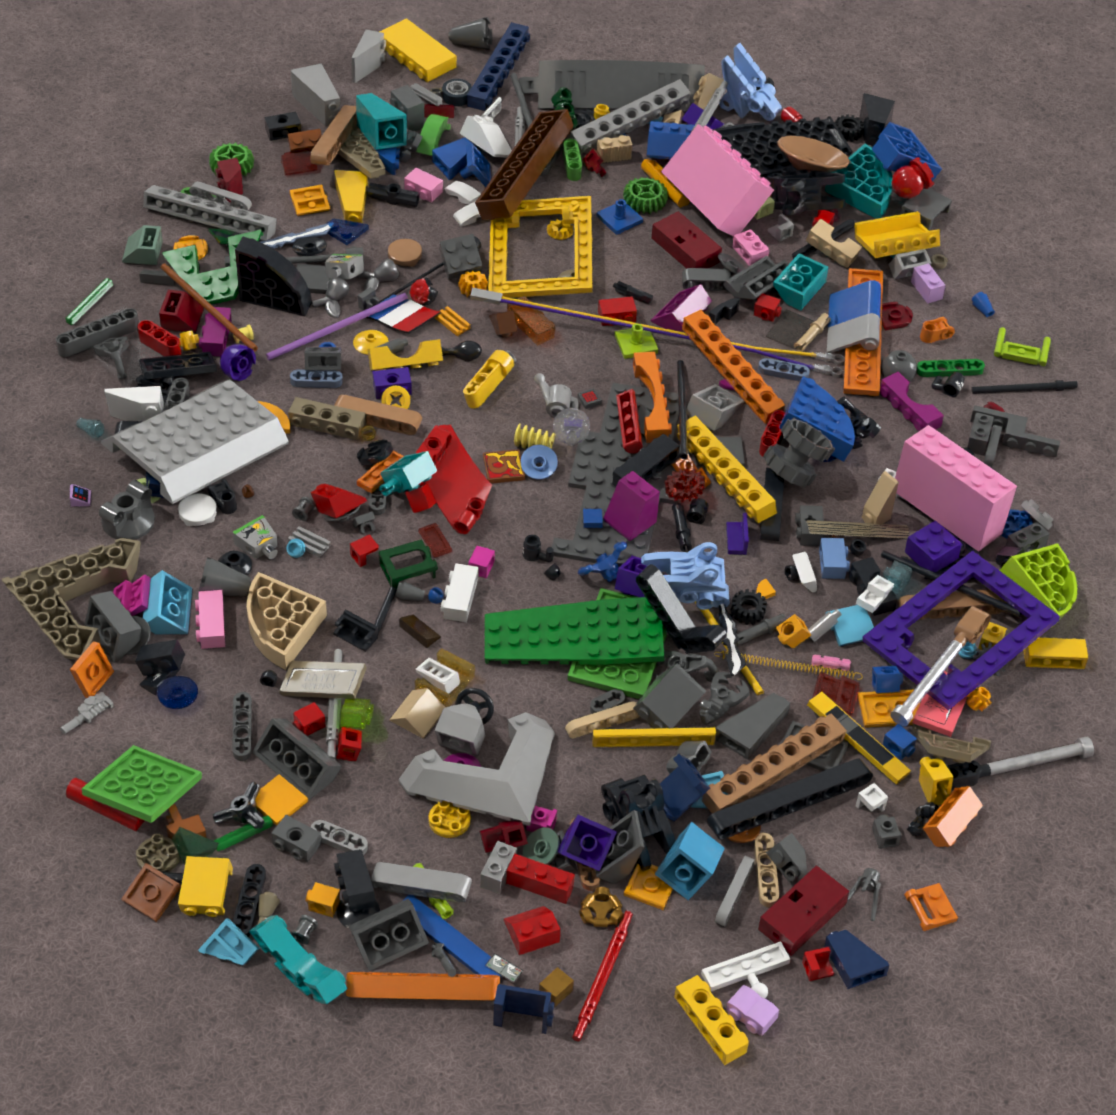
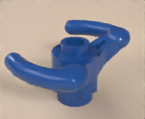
M621 541L615 544L612 554L607 555L604 553L596 558L597 562L595 564L580 567L578 575L584 576L593 572L601 573L604 580L607 579L608 582L615 579L619 568L616 562L620 553L626 549L627 543Z

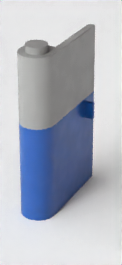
M870 280L830 294L829 317L831 321L828 323L827 353H833L859 343L866 350L878 348L881 307V284L878 281Z

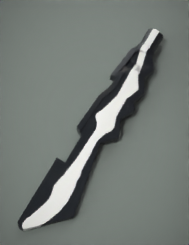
M720 604L718 606L719 626L724 628L727 633L723 645L728 648L729 653H725L730 675L734 676L746 666V662L736 646V643L740 640L736 635V623L732 620L733 617L727 611L726 605Z

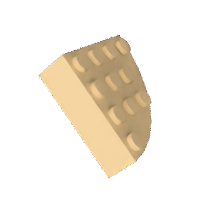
M259 572L249 588L246 607L252 639L266 658L275 665L287 670L291 661L296 658L326 618V601Z

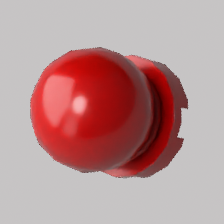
M916 157L909 162V166H903L894 173L891 185L893 191L899 197L911 199L919 195L923 189L931 188L935 182L931 180L934 176L927 163L922 164L920 158Z

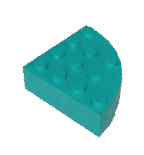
M864 144L849 157L850 164L846 168L831 172L845 174V182L826 185L825 192L837 198L845 199V202L875 219H879L886 213L889 207L893 176L892 172L885 170L883 163L875 157L876 154L873 152L872 147Z

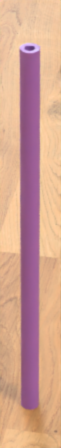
M406 293L393 297L266 354L267 359L276 358L408 299Z

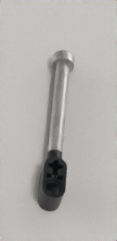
M1089 737L1076 739L1075 744L983 765L974 760L951 764L947 766L953 775L951 791L958 787L974 786L978 783L979 778L1078 755L1082 759L1094 755V746Z

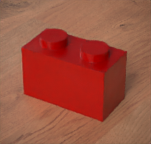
M633 296L599 300V316L635 323L637 309ZM601 322L602 326H613V324Z

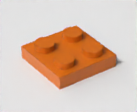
M92 642L70 668L74 679L86 698L95 696L114 673L107 656L98 642Z

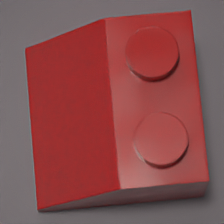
M325 483L318 485L314 491L310 492L317 511L334 518L342 516L367 501L363 496Z
M545 906L504 918L505 925L519 955L560 942L561 929L553 912Z

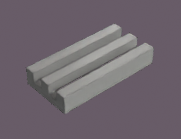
M300 526L297 528V532L294 531L292 533L293 536L288 538V542L296 538L306 542L304 543L305 551L319 558L331 546L330 541Z

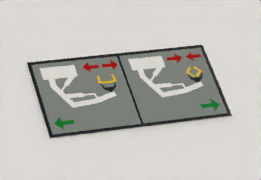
M495 953L485 965L513 983L523 972L522 969Z

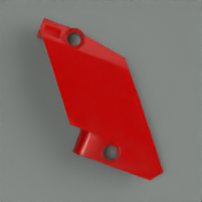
M436 425L416 453L429 452L437 472L432 474V478L426 482L429 483L436 504L457 533L468 534L476 521L481 518L492 484L473 462L452 426Z

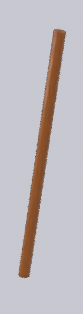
M167 264L161 265V269L244 345L251 348L254 352L258 350V347Z

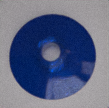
M186 676L169 677L158 687V700L163 706L170 709L186 708L197 699V684Z

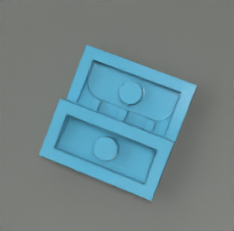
M855 605L838 609L842 615L837 619L838 623L831 630H834L838 645L844 646L861 642L862 637L873 629L874 626L866 609Z

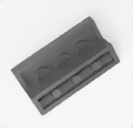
M765 256L726 280L723 285L734 297L756 299L774 287V280L789 263L784 259L775 265L768 256Z

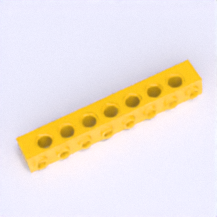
M695 415L686 420L687 449L696 456L700 464H704L710 475L713 474L716 477L718 484L726 488L728 495L736 499L739 507H743L747 515L757 523L777 514L776 502L772 496ZM678 424V425H677V428H678L677 437H678V439H679V441H680L679 424Z

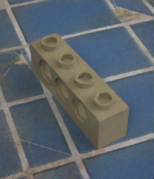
M295 397L288 412L290 425L354 440L360 439L366 426L365 412Z

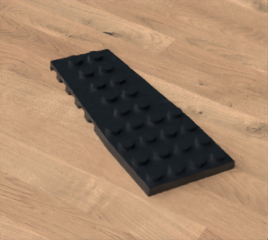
M831 116L824 120L815 117L813 121H806L804 118L800 119L799 122H792V120H786L785 123L771 121L768 125H765L764 122L712 129L722 135V140H726L732 145L730 147L732 150L735 149L741 154L740 158L751 163L750 167L755 168L761 173V178H767V175L772 173L782 174L783 168L793 167L778 146L777 141L781 137L802 136L816 139L841 150L847 156H850L852 153L850 146Z

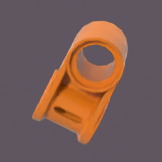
M945 317L925 321L920 333V339L925 343L948 339L954 335L955 329L949 326Z

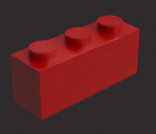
M514 854L507 869L506 884L567 904L574 888L575 874Z

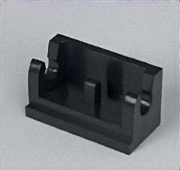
M345 610L334 624L337 628L333 635L365 652L378 639V626L348 610Z

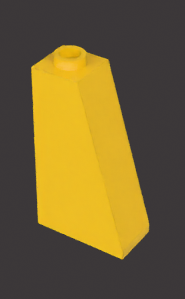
M335 170V186L345 222L362 223L368 189V176L360 171Z

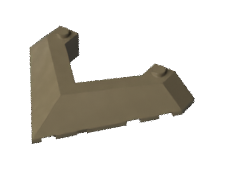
M120 538L115 540L114 544L105 547L103 544L88 549L89 552L81 555L76 553L47 563L44 566L23 571L20 576L3 578L2 582L64 658L78 660L92 642H98L100 645L102 643L98 628L79 625L65 602L110 582L122 583L125 580L132 582L137 571L141 543L137 540Z

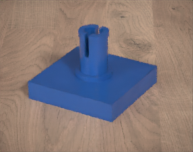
M470 143L466 145L467 167L460 169V174L464 179L474 174L486 187L491 181L490 162Z
M623 199L617 200L614 205L596 213V217L616 235L643 223V218L626 204V201Z

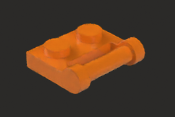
M940 883L917 890L910 889L904 894L906 900L910 901L921 921L920 926L923 931L956 922L958 919ZM918 898L923 899L933 919L928 918Z

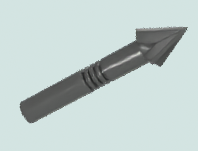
M434 943L432 945V957L436 955L448 976L454 977L456 970L442 949L444 943Z

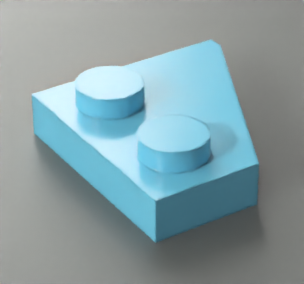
M227 918L198 951L245 965L260 948Z

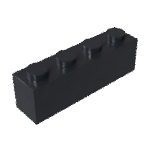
M665 434L655 438L648 446L643 447L639 453L630 457L620 467L615 468L612 485L616 487L619 480L632 471L648 482L679 458L680 445Z

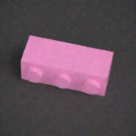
M222 590L199 591V599L195 600L196 611H199V615H196V627L200 626V630H196V640L201 642V649L225 647Z

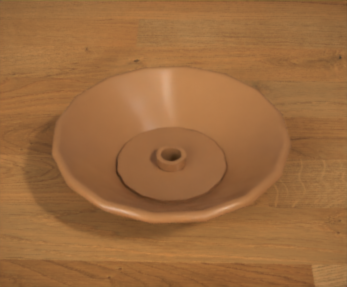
M785 136L777 141L780 150L797 170L808 169L834 172L846 168L850 164L848 156L841 150L816 139L802 136Z

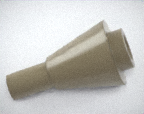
M265 892L259 895V920L257 925L271 916L277 908L280 900L276 894Z

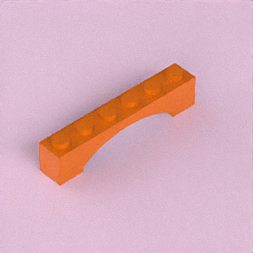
M637 352L633 355L634 376L647 386L654 402V408L650 416L645 417L644 433L646 443H651L662 434L668 437L669 434H672V425L668 423L669 410L665 409L667 408V398L663 397L665 388L664 384H661L660 360L656 359L655 352Z

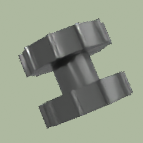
M793 417L792 420L788 419L780 430L783 432L784 439L790 443L789 447L786 448L777 443L774 446L770 445L763 457L766 460V465L776 472L777 475L791 484L805 488L807 485L810 486L817 476L814 467L808 463V460L810 458L823 462L825 459L828 460L835 448L832 446V441L823 435L820 430L812 427L807 422Z

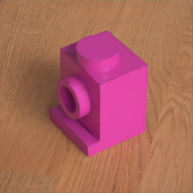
M535 806L534 811H532L530 826L527 825L526 830L531 832L540 828H550L553 830L557 822L558 810L553 809L552 811Z

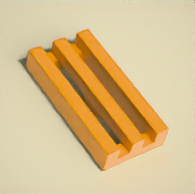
M448 306L445 307V310H440L441 314L434 317L456 336L471 329V324Z

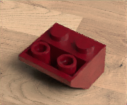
M232 158L217 161L218 168L215 169L216 177L219 179L216 182L217 188L242 195V174L238 159Z
M168 289L159 312L160 325L166 330L193 331V333H196L204 307L185 291Z

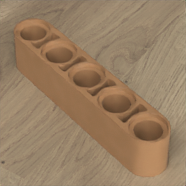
M348 395L338 396L334 406L365 412L366 425L407 435H415L422 421L421 414L416 411Z

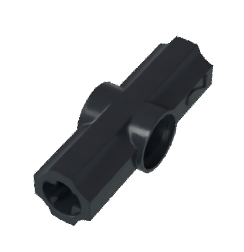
M370 183L368 188L369 197L386 200L391 205L401 203L417 207L419 203V192L401 189V186L396 183L387 186Z

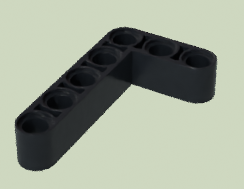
M648 565L636 577L637 585L658 618L662 621L678 649H683L686 651V654L714 651L726 639L727 633L719 625L695 627L663 574L655 565Z

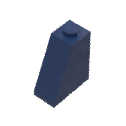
M834 931L826 936L824 948H830L829 957L847 989L887 976L889 969L888 961L849 931Z

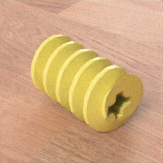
M521 424L518 425L514 436L515 446L519 447L521 445L524 449L534 445H544L552 449L555 440V433L548 437V431L542 435L541 429L535 433L534 427L528 431V426L525 425L521 429Z

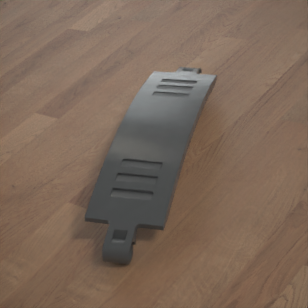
M625 60L539 61V75L537 77H520L519 83L523 94H538V109H555L551 98L561 87H566L572 93L571 99L573 102L571 104L574 106V109H594L596 105L604 104L609 109L617 110L681 79L690 91L689 103L674 109L672 112L682 110L683 113H686L695 101L693 97L696 91L699 90L701 77L705 76V65Z

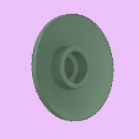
M550 828L535 830L527 838L528 844L523 846V856L548 865L556 857L559 850L560 841L557 833Z

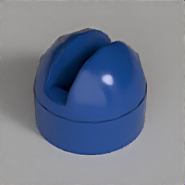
M434 587L429 591L428 599L432 603H440L444 599V593L440 588Z

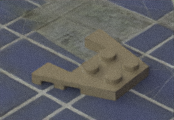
M916 724L912 726L911 732L926 751L936 758L943 759L947 757L952 758L955 762L965 763L973 761L990 749L991 740L973 737L971 743L931 734L930 729Z

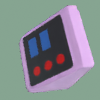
M71 484V507L90 506L91 490Z

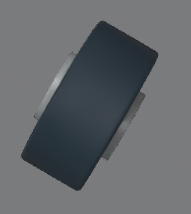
M463 79L446 81L442 86L443 101L454 106L466 105L467 95L472 88L471 84Z

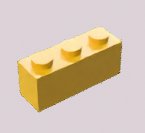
M1037 638L1023 650L1026 667L1085 669L1088 660L1085 639Z

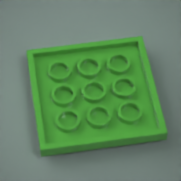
M133 745L82 788V795L152 823L202 779V772Z

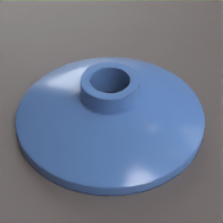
M544 445L529 447L521 457V468L528 477L537 480L550 477L556 471L558 465L555 452ZM541 463L542 466L537 467L536 464Z

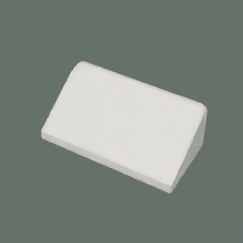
M501 97L481 117L488 116L493 119L501 111Z
M807 553L794 554L792 557L801 583L811 592H816V578Z

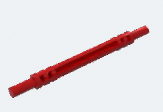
M625 911L619 927H616L612 940L609 943L593 985L579 1014V1022L572 1037L575 1041H581L587 1024L591 1023L600 997L628 934L627 928L633 916L630 911Z

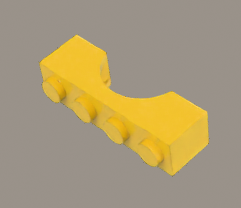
M440 339L420 342L416 353L409 358L397 357L389 350L388 346L367 349L370 370L375 371L386 370V368H403V366L410 365L411 369L419 368L423 363H428V366L439 365L438 361H443Z

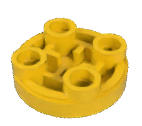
M438 802L429 812V826L434 833L441 837H458L465 833L470 826V810L455 807L451 802Z

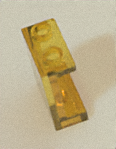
M441 648L437 653V662L458 672L460 684L448 694L435 687L425 678H417L415 680V690L428 688L445 707H450L458 694L475 677V665Z

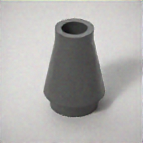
M405 581L404 583L399 582L395 597L400 598V600L422 602L425 590H421Z

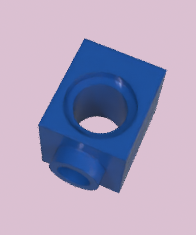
M896 666L872 667V687L876 693L900 692V685L903 684V674L899 672Z
M897 724L885 734L882 745L899 760H902L905 756L910 757L914 753L917 738L900 724Z

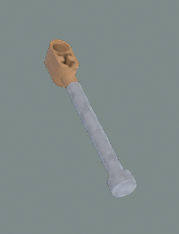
M974 606L967 611L955 628L954 635L956 637L903 705H897L891 712L890 716L894 722L901 726L909 724L913 719L912 712L964 645L967 642L974 644L987 628L991 620L990 614Z

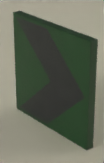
M208 229L210 234L220 244H227V247H229L228 237L241 234L227 229Z

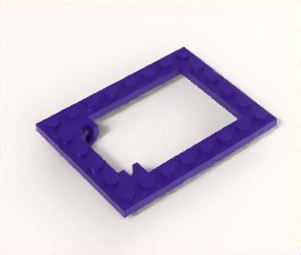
M974 551L967 554L862 637V641L891 665L896 666L901 673L918 686L931 668L907 650L914 640V634L907 628L972 577L976 578L1028 618L965 670L961 672L954 665L950 664L948 666V673H942L927 694L948 711L1054 626L1060 619L1057 613Z

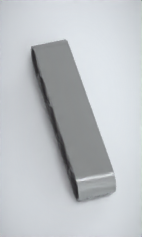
M384 862L376 863L371 876L374 888L380 887L384 891L456 902L466 901L472 884V879L464 874Z

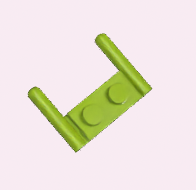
M1004 327L999 328L994 356H1002V358L1033 365L1038 363L1040 366H1046L1051 342L1050 337L1044 338L1041 351L1040 348L1007 341L1003 343L1006 329Z

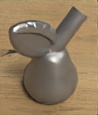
M385 259L374 270V273L364 271L359 274V277L367 278L364 291L370 287L376 290L379 282L396 280L399 276V271L393 260Z
M339 277L331 278L327 283L326 297L312 301L314 308L325 305L327 314L333 318H338L340 315V305L337 301L348 294L349 286L347 282Z

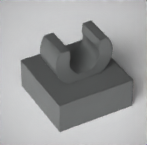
M371 287L358 294V305L363 311L371 308L374 304H379V298L376 297L375 290Z
M373 511L355 517L352 521L354 528L359 527V532L362 535L365 534L364 526H368L371 531L375 530V526L372 523L375 519Z

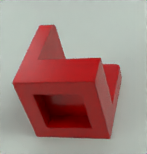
M429 483L421 484L417 489L405 492L413 513L429 509L436 504Z
M370 534L350 543V555L359 567L367 564L366 555L379 550V545Z
M829 947L804 952L802 963L809 981L834 975L829 962L831 952Z

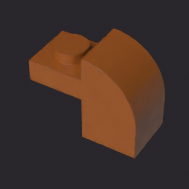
M176 804L168 808V815L165 816L168 824L166 825L168 838L172 839L180 847H193L207 842L206 830L199 814L182 820Z

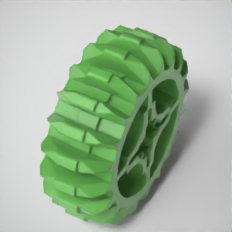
M229 142L227 145L217 146L216 149L212 150L209 157V165L215 175V169L218 168L217 161L237 158L243 176L251 173V169L254 166V156L247 146L243 147V144L237 145L236 142L234 144Z
M634 178L633 181H629L623 191V200L633 210L636 209L637 213L640 211L643 214L648 212L650 215L652 211L657 213L658 210H662L668 200L667 188L664 187V183H660V180L655 181L654 178Z

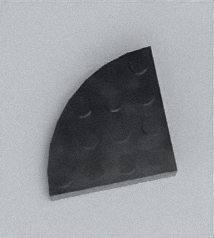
M243 236L235 249L239 300L306 316L312 304V298L307 283L300 272L279 252L255 239Z

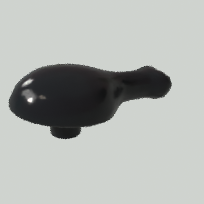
M469 340L463 341L453 348L441 347L442 356L455 355L464 361L475 360L482 353L481 346L477 342Z

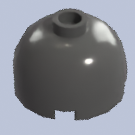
M895 350L884 358L881 372L885 378L899 372L911 382L917 372V363L912 354L907 351Z

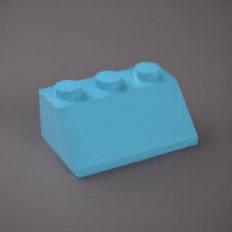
M163 570L151 578L148 608L144 610L143 619L148 622L150 630L154 634H188L192 587Z

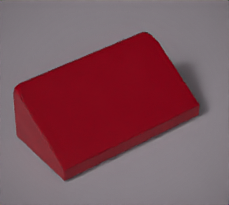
M424 104V118H428L431 114L454 118L455 106Z

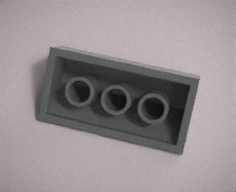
M272 718L252 751L278 775L280 774L303 793L308 800L333 782L342 767L336 760L328 757L323 749L287 719Z

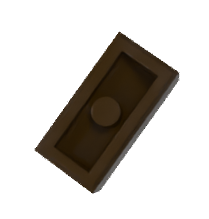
M414 614L399 618V627L425 648H428L441 638L439 634Z

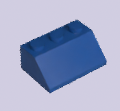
M651 121L647 158L671 160L691 134L695 125Z

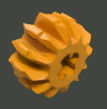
M466 271L465 274H461L458 287L461 294L469 297L472 288L487 290L488 281L485 274H481L480 271Z

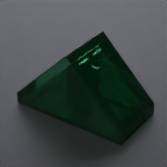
M179 827L172 837V841L184 864L186 863L187 856H211L219 844L182 827Z

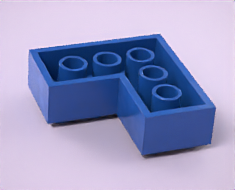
M891 122L888 123L879 135V140L872 148L876 154L875 157L883 163V168L889 172H896L903 166H909V162L916 157L920 158L922 164L926 162L934 176L931 178L932 182L942 170L912 130Z

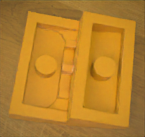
M323 185L290 190L289 194L297 216L330 211Z

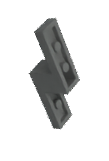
M974 405L970 422H974L976 413L993 416L994 419L991 427L994 424L1002 426V429L1006 430L1002 445L1026 450L1027 452L1044 454L1048 457L1057 456L1060 446L1059 440L1024 433L1028 417Z

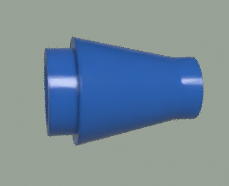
M979 292L972 297V305L982 312L986 318L995 313L987 294Z

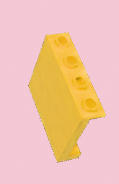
M918 211L854 223L856 240L875 258L940 246V230L929 231L921 224Z

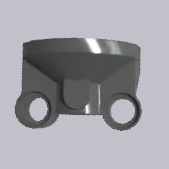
M133 480L129 483L125 492L114 496L112 503H104L99 510V516L102 517L103 530L115 539L126 538L135 540L148 534L155 522V515L151 504L152 490L139 481Z

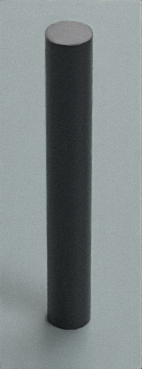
M394 587L389 588L374 625L378 626V635L397 592V589Z

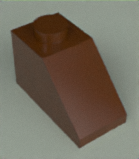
M513 311L489 315L496 334H502V338L513 336L512 332L517 331Z

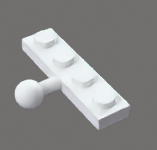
M780 941L704 968L701 975L709 985L711 992L748 979L752 986L751 989L758 993L760 997L766 998L768 988L765 984L759 983L756 975L790 964V957Z

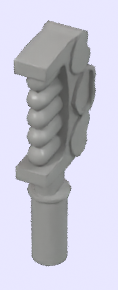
M103 692L95 696H89L78 707L79 716H75L74 719L60 727L62 733H68L84 721L91 723V719L100 714L101 711H104L105 708H112L113 702Z

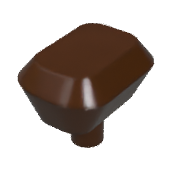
M248 484L244 485L242 488L243 496L245 498L253 497V488Z

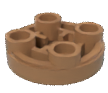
M399 239L389 245L388 257L397 265L413 267L422 257V247L414 240Z

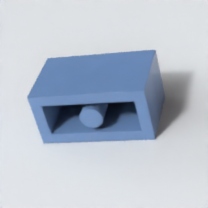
M821 538L819 555L822 578L845 579L846 572L850 570V562L846 561L848 546L844 545V538Z

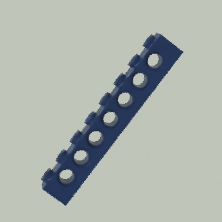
M511 22L469 91L467 107L486 111L487 107L492 105L493 97L497 96L498 89L502 88L504 79L508 78L509 70L513 69L515 60L518 61L520 52L524 51L525 43H528L530 40L528 26Z

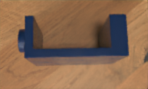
M680 753L673 758L678 767L660 783L664 797V812L667 818L674 822L710 789V786L691 761Z
M498 984L494 1001L493 1026L502 1027L506 1011L543 1017L542 1033L546 1034L547 1027H552L555 1002H551V993Z

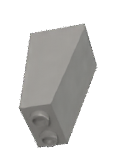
M322 63L291 70L293 97L325 126L330 125L340 111V97Z

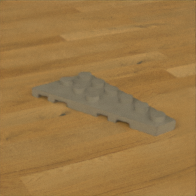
M356 125L338 151V154L369 178H378L385 174V167L381 159H379L378 152H376Z

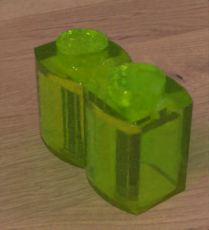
M345 699L341 710L340 727L366 729V726L371 723V716L373 717L374 704H371V699Z

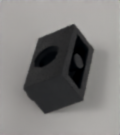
M296 111L264 117L265 130L270 141L288 138L290 133L301 132V122Z

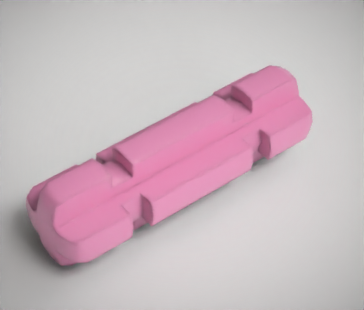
M814 654L811 664L817 667L822 665L824 668H841L842 670L849 671L851 661L849 659L840 660V658L824 656L823 658L821 655Z

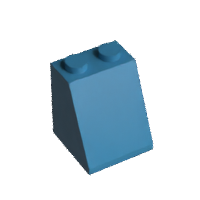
M691 822L678 836L655 872V875L689 900L713 875L725 848Z

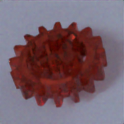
M679 468V472L672 471V476L667 475V480L664 481L665 492L669 498L674 497V501L681 499V502H684L685 499H688L690 502L693 497L698 499V494L702 495L705 489L704 476L701 475V472L696 473V469L689 471V468H686L682 471Z

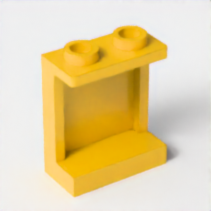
M187 856L178 901L181 912L189 916L205 914L209 917L225 914L223 904L228 875L232 876L233 871L230 859Z

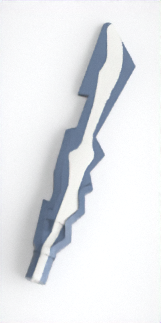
M328 223L308 228L305 232L289 233L274 239L261 241V243L272 249L282 247L284 244L294 243L297 239L326 235L334 224Z

